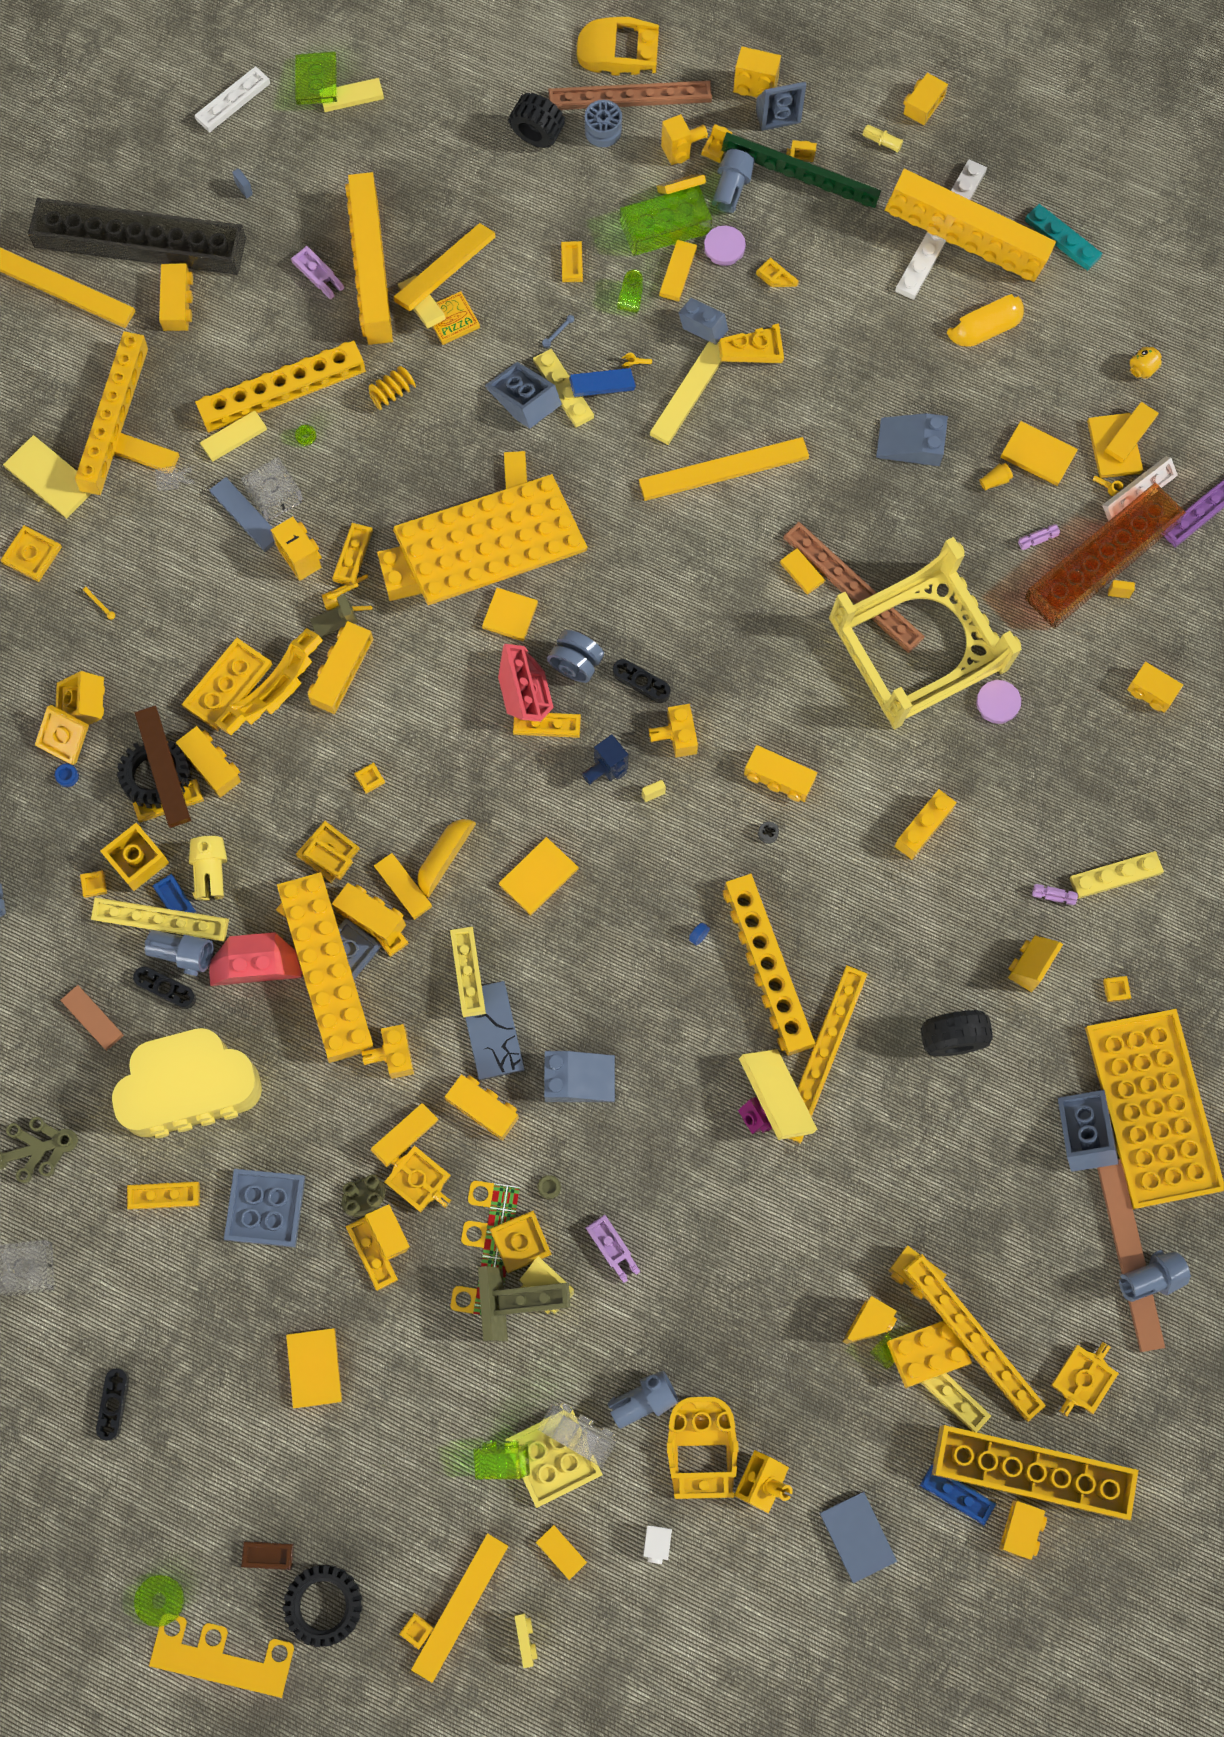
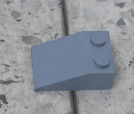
M806 82L766 89L757 97L756 114L761 131L801 123Z
M519 362L514 363L485 385L486 389L518 422L529 429L562 405L555 385Z
M925 413L881 418L876 458L940 467L944 455L948 416Z
M545 1051V1102H615V1055L573 1051Z
M1105 1090L1058 1098L1067 1159L1071 1172L1119 1164Z

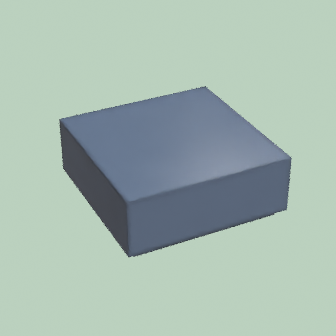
M240 169L233 171L235 184L246 199L252 196L253 192L250 182Z

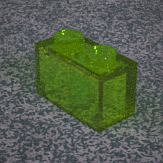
M517 1440L506 1441L504 1445H497L496 1441L482 1442L481 1447L473 1449L475 1480L521 1479L530 1475L528 1444L519 1445Z

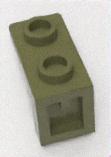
M345 594L337 597L339 606L310 619L315 633L321 638L339 631L341 627H345L347 621L353 624L358 623L353 607Z

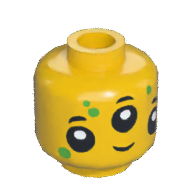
M1142 347L1130 358L1131 373L1137 378H1150L1161 367L1162 356L1160 352L1154 347Z

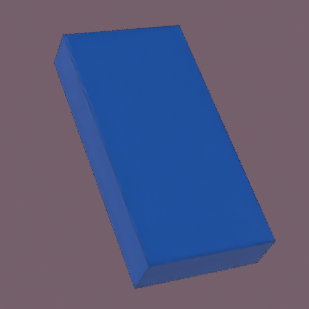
M172 874L152 885L166 909L190 913L196 912Z

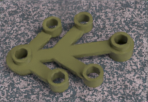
M33 1117L29 1122L30 1128L35 1132L41 1131L52 1138V1140L42 1142L23 1131L18 1124L12 1123L6 1128L7 1135L14 1139L18 1138L30 1146L6 1153L0 1151V1170H3L10 1161L31 1156L25 1167L19 1169L16 1173V1179L26 1184L31 1181L32 1173L45 1152L54 1149L48 1162H43L39 1167L41 1175L50 1177L55 1173V1167L65 1152L74 1150L77 1146L78 1137L76 1133L70 1129L58 1131L45 1124V1121L40 1117ZM39 1120L41 1122L40 1127L34 1128L35 1121ZM13 1127L18 1128V1132L15 1135H11ZM68 1136V1143L62 1144V1138ZM50 1165V1172L45 1174L43 1171L44 1167ZM23 1172H27L28 1174L25 1180H21L20 1178Z

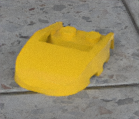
M609 17L593 20L581 30L578 36L577 60L583 68L597 73L603 70L611 72V75L620 76V73L631 72V75L640 74V70L652 69V73H656L659 25L632 17ZM623 27H628L638 31L637 59L615 57L617 28L623 29Z
M689 1397L681 1400L672 1410L669 1421L667 1453L675 1499L734 1498L733 1485L737 1472L738 1441L733 1413L730 1407L719 1398ZM726 1445L727 1472L678 1473V1446Z

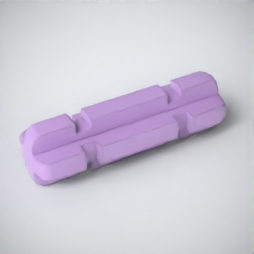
M1056 524L1048 526V529L1043 528L1030 533L1029 536L1020 537L1018 544L1022 550L1030 548V545L1035 546L1049 540L1048 538L1057 537L1060 530Z
M1035 884L1032 890L1033 897H1045L1046 900L1059 903L1065 901L1068 905H1075L1078 898L1076 892L1068 891L1066 893L1063 889L1049 886L1044 888V885Z

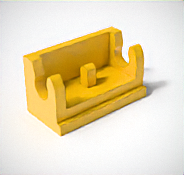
M389 1204L365 1215V1219L369 1222L386 1261L405 1253L410 1246Z

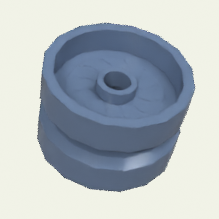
M563 630L557 639L558 646L551 649L547 656V661L564 676L578 682L587 683L595 673L593 666H598L604 657V651L587 636L576 631Z

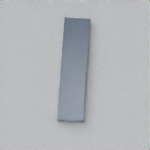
M227 477L209 490L264 552L275 545L271 533L273 527Z

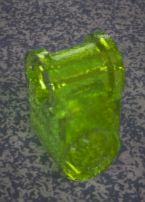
M629 270L625 274L618 297L617 310L633 313L639 312L643 291V276L638 270Z

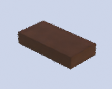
M244 1541L241 1567L292 1570L294 1544Z

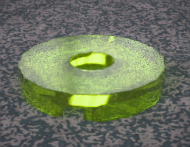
M156 1575L149 1577L139 1586L135 1593V1612L148 1626L162 1627L169 1625L179 1617L183 1610L185 1602L184 1591L179 1582L170 1576ZM158 1593L163 1594L166 1600L165 1605L160 1609L156 1608L153 1604V1598Z

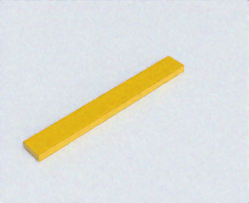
M0 248V272L123 328L127 327L136 312L134 307Z
M803 437L644 477L639 479V485L644 501L807 460L809 459V454Z
M847 965L797 1088L811 1117L867 977V973ZM804 1135L788 1139L801 1144Z
M919 1254L902 1270L1023 1419L1029 1422L1046 1405L924 1255Z

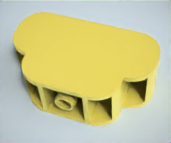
M198 1028L148 1041L138 1046L130 1058L129 1067L131 1075L124 1077L117 1083L113 1090L112 1103L117 1120L133 1134L140 1137L155 1136V1138H163L168 1136L171 1131L185 1132L191 1130L193 1125L201 1124V1126L214 1124L215 1120L224 1117L225 1120L238 1117V1113L248 1111L257 1104L261 1096L262 1086L258 1070L244 1053L228 1049L214 1032Z

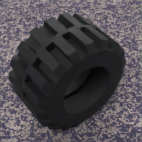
M525 93L520 96L509 116L508 122L514 133L525 142L536 147L550 148L565 125V117L562 115V111L549 99L535 93Z

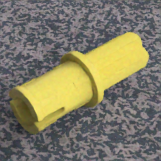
M866 125L862 135L879 143L880 147L883 145L897 153L901 149L903 139L888 134L887 130L882 131L871 125Z

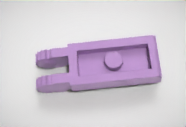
M308 246L291 258L292 263L318 289H321L329 299L335 297L333 291L326 285L329 281L337 290L342 291L344 289L343 284L334 275V272Z
M606 1215L585 1227L610 1267L614 1268L623 1283L628 1281L627 1275L618 1265L626 1259L629 1268L635 1275L640 1273L639 1268L631 1258L630 1251Z

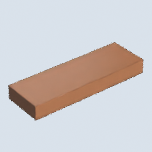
M79 985L60 1000L106 1051L124 1036Z

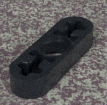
M620 659L614 663L613 676L616 680L657 703H664L670 698L671 689L667 682L628 660ZM623 667H626V668H627L626 672H623L622 674H619V669H618V668H620V669H622ZM633 671H635V673H634L633 676H632V680H629V679H630V675H629V674L632 675ZM644 676L647 678L648 683L645 686H639L635 682L636 678ZM664 688L665 695L660 694V696H658L657 690Z
M140 967L133 974V980L139 988L181 1009H189L196 1002V995L189 987L148 967ZM148 973L147 976L155 981L154 985L145 980L141 983L140 975L145 976ZM163 982L171 984V989L166 994H161L158 990L159 985ZM176 991L182 995L188 993L190 1000H185L181 1003L182 1000L174 994Z
M112 1369L105 1377L96 1426L97 1436L105 1441L116 1439L121 1431L129 1385V1375L122 1369ZM117 1373H119V1377L123 1378V1382L118 1383L116 1391H122L121 1395L115 1393L108 1394L109 1389H115V1383L111 1382L112 1377H116ZM112 1397L117 1398L119 1401V1407L114 1412H110L106 1407L107 1401ZM105 1414L117 1416V1420L111 1419L110 1426L114 1428V1432L109 1433L108 1437L106 1432L103 1431V1426L106 1427L109 1423L108 1418L104 1419Z

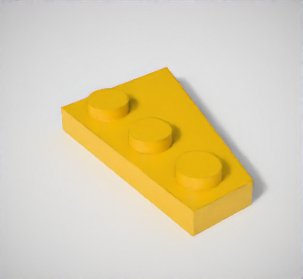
M779 323L764 330L759 328L755 329V332L740 333L724 337L718 343L721 361L782 363L784 360Z

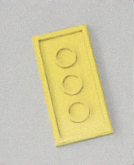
M34 435L3 464L9 472L66 519L91 495V493L79 491L75 480L77 471Z
M778 1049L743 1054L739 1058L778 1140L813 1134L818 1130Z

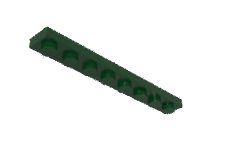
M726 132L721 151L727 152L730 149L744 151L754 158V163L764 166L768 170L780 172L787 177H793L808 185L822 188L826 192H833L845 199L857 201L867 207L875 208L882 190Z

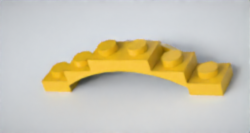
M306 628L290 643L285 655L271 675L250 695L228 706L225 712L215 721L216 725L229 735H232L245 721L252 725L260 718L264 711L272 714L302 684L297 677L312 663L308 656L323 641L321 637Z

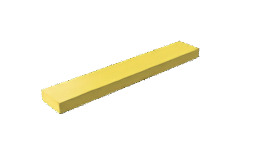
M711 342L707 343L650 431V436L667 445L670 444L722 363L718 343L716 345Z
M96 897L91 920L219 941L226 940L229 923L227 918Z

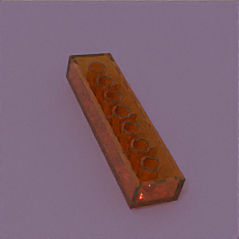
M1155 482L1028 589L1024 599L1053 629L1057 628L1180 524L1186 512Z

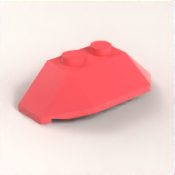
M504 644L498 679L506 712L521 720L541 722L554 708L545 672L537 661L527 653L528 650L525 646Z
M275 932L229 936L212 958L209 965L210 986L302 978L296 950Z

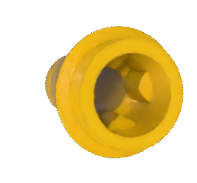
M1006 463L998 464L983 478L979 479V482L986 491L990 488L1009 483V480L1013 478V474Z

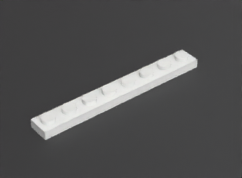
M968 159L951 191L971 200L986 173L987 167ZM928 232L926 233L896 286L895 292L912 300L915 299L947 242L945 239Z

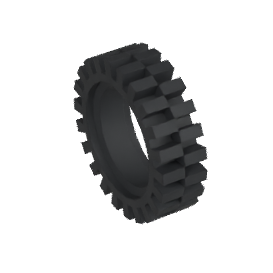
M170 741L168 745L184 794L185 789L183 786L188 787L190 783L188 778H191L190 766L179 746L176 747L175 743ZM138 742L133 744L135 750L132 751L128 748L126 750L128 756L122 755L120 758L123 764L118 763V781L126 796L133 803L136 801L138 806L143 807V804H145L146 808L151 809L152 804H155L156 808H162L157 788L145 789L135 783L136 769L143 761L148 759L144 743L143 746H139Z
M320 1565L306 1569L294 1578V1581L287 1588V1594L284 1596L285 1605L283 1606V1612L285 1611V1623H288V1629L296 1635L295 1638L302 1640L306 1645L327 1647L344 1640L353 1632L361 1618L360 1614L363 1608L361 1600L363 1599L358 1584L355 1583L351 1575L346 1573L347 1571L333 1565ZM320 1581L335 1584L341 1589L346 1601V1610L340 1623L328 1630H318L309 1626L302 1617L300 1609L301 1599L306 1589Z

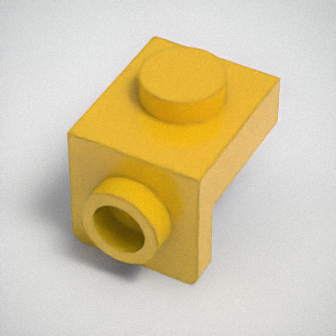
M714 124L701 155L720 163L725 154L721 149L726 132L733 133L725 127Z
M792 140V146L787 148L786 155L802 161L814 162L817 143Z

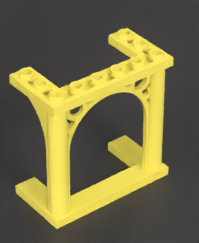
M954 537L945 541L939 556L924 568L854 605L846 592L837 595L829 616V620L894 730L902 726L905 719L996 672H999L1000 675L1007 672L1022 650L1019 639L1013 636L1011 631H1008L999 638L998 634L991 630L987 616L981 613L976 598L970 595L967 590L966 581L957 573L965 552L961 543L956 542ZM940 584H946L948 587V594L945 597H940L937 594V587ZM933 585L931 588V594H928L924 591L926 589L929 590V586ZM951 596L954 597V601L957 602L956 604L951 603ZM928 599L943 604L958 617L964 628L966 649L962 661L950 674L908 696L902 687L890 694L852 628L908 600ZM975 633L976 638L979 640H974L971 634ZM974 645L982 646L986 654L982 656L976 655L972 652L971 647ZM969 658L974 660L973 663L970 665L967 662V659Z

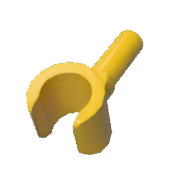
M631 352L621 358L628 360V362L622 364V367L625 369L630 368L634 364H652V359L636 358Z
M1096 475L1093 478V481L1107 488L1110 496H1115L1119 492L1114 487L1119 490L1124 487L1121 481L1110 483Z

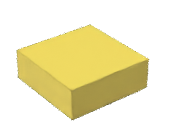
M663 780L643 787L642 797L644 802L665 794L666 786Z

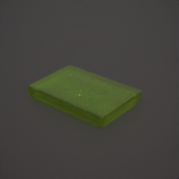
M336 51L295 55L296 105L337 102Z

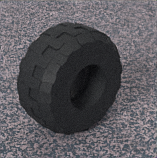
M979 1010L957 1011L935 1016L925 1020L921 1028L924 1050L930 1056L942 1057L974 1052L988 1047L993 1038L990 1019L983 1011Z

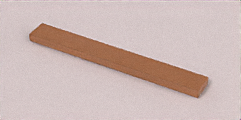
M710 81L548 89L549 100L560 110L587 109L591 103L597 100H609L619 107L712 102Z
M800 522L784 535V540L794 549L798 548L821 574L842 593L846 592L854 604L877 593ZM894 608L871 618L908 653L924 640L925 636Z
M1118 1159L1119 1164L1098 1167L1097 1170L1121 1273L1124 1274L1146 1266L1123 1166L1121 1159ZM1153 1294L1133 1302L1128 1301L1140 1352L1165 1348Z

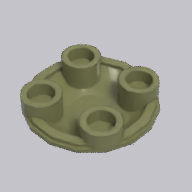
M371 1174L355 1182L346 1183L342 1188L344 1193L341 1201L342 1208L349 1216L354 1217L365 1216L375 1211L385 1198L386 1189L383 1182L376 1175Z

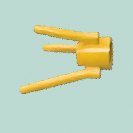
M368 575L357 578L356 582L352 585H343L333 591L322 594L326 610L329 611L339 606L337 597L358 587V583L367 579ZM352 606L354 611L373 609L372 606Z

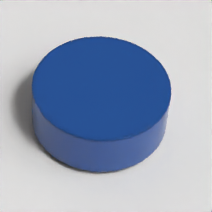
M71 764L60 765L54 774L58 784L63 787L73 786L79 778L78 771Z
M704 923L698 924L691 932L689 941L695 946L699 945L707 936L710 927Z

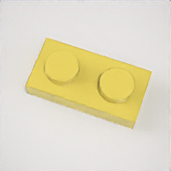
M525 1613L516 1614L515 1622L523 1668L534 1666L533 1660L538 1659L536 1645L530 1644L529 1634L533 1633L531 1617L526 1618Z

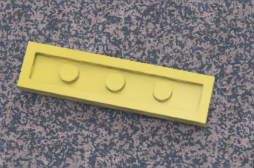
M552 348L534 357L533 362L543 378L555 385L562 403L561 406L575 428L594 419V414L582 396L574 397L569 381L570 376Z
M1154 851L1076 874L1069 879L1074 892L1078 895L1077 899L1161 875L1164 870L1157 852Z
M473 927L450 930L463 1018L486 1014Z

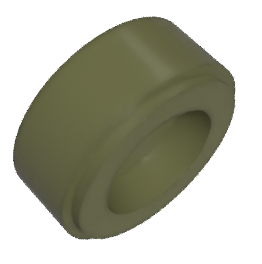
M546 1175L538 1182V1192L544 1199H554L561 1192V1183L555 1176Z

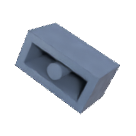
M690 298L678 312L683 329L715 345L729 330L724 313L693 298Z

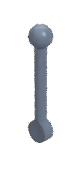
M568 315L566 321L548 339L542 341L544 348H549L551 341L569 323L574 322L575 318L573 315Z

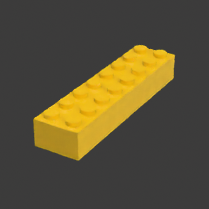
M903 169L884 210L894 217H899L913 226H918L932 235L945 239L950 244L962 247L967 252L974 253L986 261L993 262L1003 269L1012 271L1023 279L1035 282L1047 263L1056 241L907 169Z
M373 172L348 175L349 184H345L348 198L347 208L350 217L349 226L352 235L351 245L354 254L353 264L356 273L355 283L358 292L357 302L360 311L359 321L362 336L367 337L368 345L393 342L374 175Z
M319 872L277 884L278 893L328 1062L332 1063L362 1054L361 1051L373 1049V1042L322 873Z
M942 1425L939 1428L932 1475L1122 1520H1131L1139 1470Z

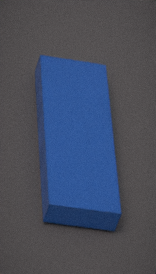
M631 368L571 374L569 377L574 397L633 391L636 387Z
M931 1464L919 1486L985 1526L996 1503L960 1481L932 1475L933 1464Z

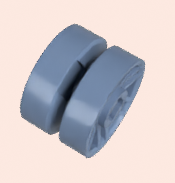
M597 100L591 103L585 111V136L587 140L597 147H609L617 143L622 134L621 109L617 104L609 100Z

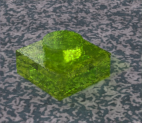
M888 1334L870 1351L886 1369L890 1368L894 1363L887 1342L892 1340Z

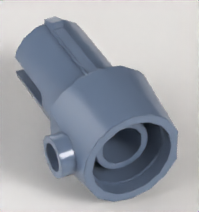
M737 149L727 150L722 162L719 164L717 172L721 177L712 200L713 206H716L717 202H719L718 210L727 213H733L736 210L742 188L750 183L754 167V158L748 153Z
M152 930L145 940V954L177 963V967L184 968L185 974L197 976L198 971L204 972L211 963L213 942L185 934L180 936Z
M1159 1250L1151 1256L1148 1265L1120 1275L1122 1279L1119 1280V1286L1123 1297L1133 1302L1157 1292L1169 1295L1187 1285L1191 1275L1185 1259L1179 1253H1164L1162 1250Z
M664 1371L640 1379L641 1386L617 1398L613 1397L608 1402V1407L613 1410L610 1413L620 1429L653 1412L660 1416L679 1403L676 1392Z

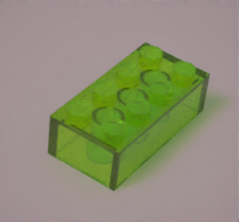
M699 185L620 208V224L633 256L676 244L677 240L687 241L704 236L712 230V217Z

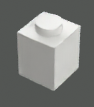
M647 1525L643 1556L648 1557L647 1562L662 1564L663 1559L668 1560L672 1529Z

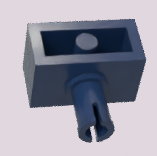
M613 734L594 747V762L596 764L582 772L584 780L589 785L603 774L611 782L615 778L617 780L622 778L627 773L629 754Z

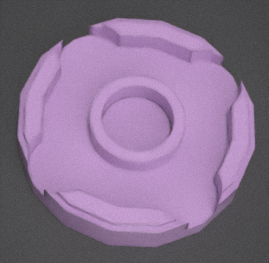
M727 225L718 226L706 235L704 241L705 254L715 264L721 266L732 265L741 259L745 252V238L734 227Z
M994 680L986 683L980 689L976 699V706L985 720L991 723L1003 724L1016 717L1021 707V697L1019 691L1012 684L1003 680Z

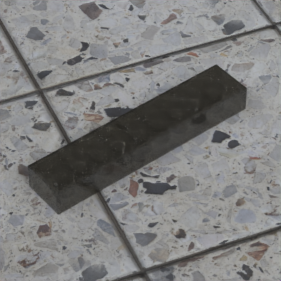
M44 198L36 199L28 236L34 248L159 265L187 264L189 269L234 275L239 274L246 243L243 225Z

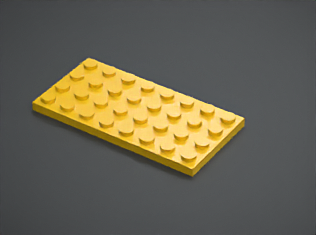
M553 474L396 525L393 528L428 606L586 552L588 548Z
M1177 1009L1087 1026L1085 1030L1101 1090H1105L1114 1141L1123 1166L1133 1210L1224 1192V1180Z

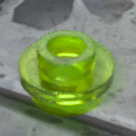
M301 425L295 432V439L302 446L313 444L317 437L315 429L309 425ZM306 434L310 435L307 438H302Z

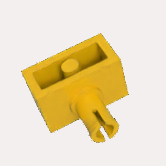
M681 114L662 121L661 147L671 165L680 164L690 159L691 144L703 138H708L707 129L704 125L689 130Z
M690 704L668 707V726L648 728L651 743L666 739L672 741L675 758L697 754L698 742Z
M404 1024L382 1028L381 1033L384 1045L381 1048L361 1051L364 1065L385 1061L391 1079L414 1074Z
M754 1450L734 1496L769 1513L776 1497L783 1501L791 1498L784 1493L792 1494V1487L782 1483L789 1467Z

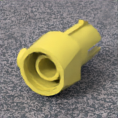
M201 836L190 840L189 864L193 865L195 892H192L196 900L210 901L209 879L211 896H215V900L224 898L222 864L227 862V856L222 837Z

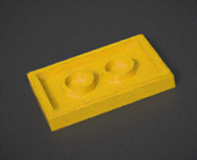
M1131 413L1091 417L1087 420L1098 474L1101 479L1142 474L1143 472L1138 444H1136L1123 463L1105 452L1106 447L1131 416Z
M1020 421L1000 458L1058 486L1078 449Z
M546 837L498 884L531 916L579 867Z
M335 1328L286 1335L293 1409L342 1402Z

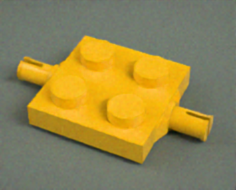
M415 1145L407 1155L401 1158L398 1157L391 1163L394 1165L392 1173L384 1183L420 1213L434 1200L439 1202L444 1208L452 1201L441 1192L443 1185L451 1175Z
M1102 1342L1096 1353L1088 1352L1079 1345H1076L1050 1385L1062 1393L1066 1399L1059 1410L1064 1416L1068 1417L1074 1405L1082 1407L1090 1414H1094L1119 1374L1103 1360L1109 1349H1111L1106 1343Z

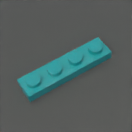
M1040 203L1026 216L1025 222L1040 234L1056 241L1055 246L1088 271L1102 257V252Z

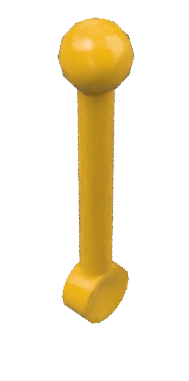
M86 586L82 589L107 614L108 619L113 620L115 618V613L109 611Z

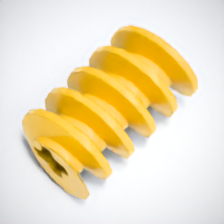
M398 366L397 372L394 370L390 372V377L384 375L383 381L380 379L376 380V386L370 384L369 395L375 406L382 410L381 402L388 406V398L395 402L396 393L402 397V389L409 393V385L411 384L414 388H416V385L409 372L402 366Z

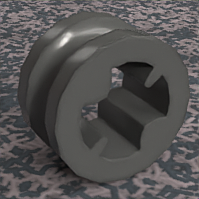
M770 821L761 824L758 832L759 839L766 844L776 841L779 834L778 826ZM765 828H768L769 831H774L772 837H769L768 834H763Z

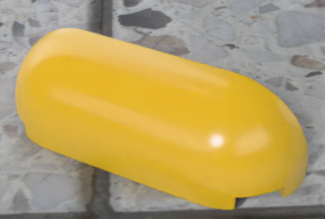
M1012 294L1007 295L961 317V323L955 328L950 327L947 335L954 343L960 346L971 347L1017 326L1024 315L1023 302L1019 295L1017 297H1014Z
M459 819L450 823L420 867L417 877L418 886L428 899L475 827L476 822L469 819Z

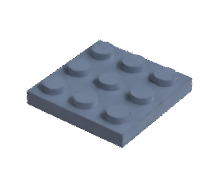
M234 1169L224 1240L296 1248L305 1176Z

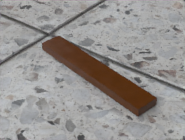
M156 705L134 712L169 828L190 822L191 817Z

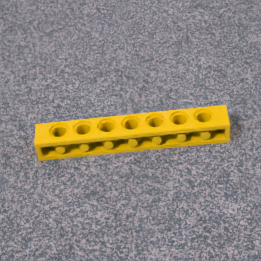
M123 331L75 476L79 491L101 496L118 438L148 351L144 335Z
M355 341L344 342L336 348L323 350L310 358L305 357L297 363L284 365L271 373H264L258 378L243 381L232 388L222 389L214 395L204 396L200 400L195 401L209 433L230 425L253 411H256L257 414L362 374L366 372L365 365ZM220 406H225L223 409H217Z
M752 874L727 881L725 883V890H722L725 902H730L732 911H730L733 923H738L740 932H738L739 940L742 945H746L748 953H746L749 966H754L756 974H753L757 987L761 986L764 993L761 996L764 1007L770 1009L772 1015L769 1017L773 1030L777 1029L780 1038H777L780 1050L785 1051L786 1055L790 1056L813 1048L815 1041ZM745 898L750 904L748 906H741L737 900ZM747 919H754L757 922V926L748 927L745 921ZM755 940H762L765 943V947L756 948L753 942ZM770 961L773 968L766 970L761 966V962ZM777 982L780 984L781 989L773 991L770 989L769 983ZM785 1003L789 1007V1011L780 1012L777 1009V1004ZM792 1024L796 1027L797 1032L789 1034L786 1032L785 1026Z

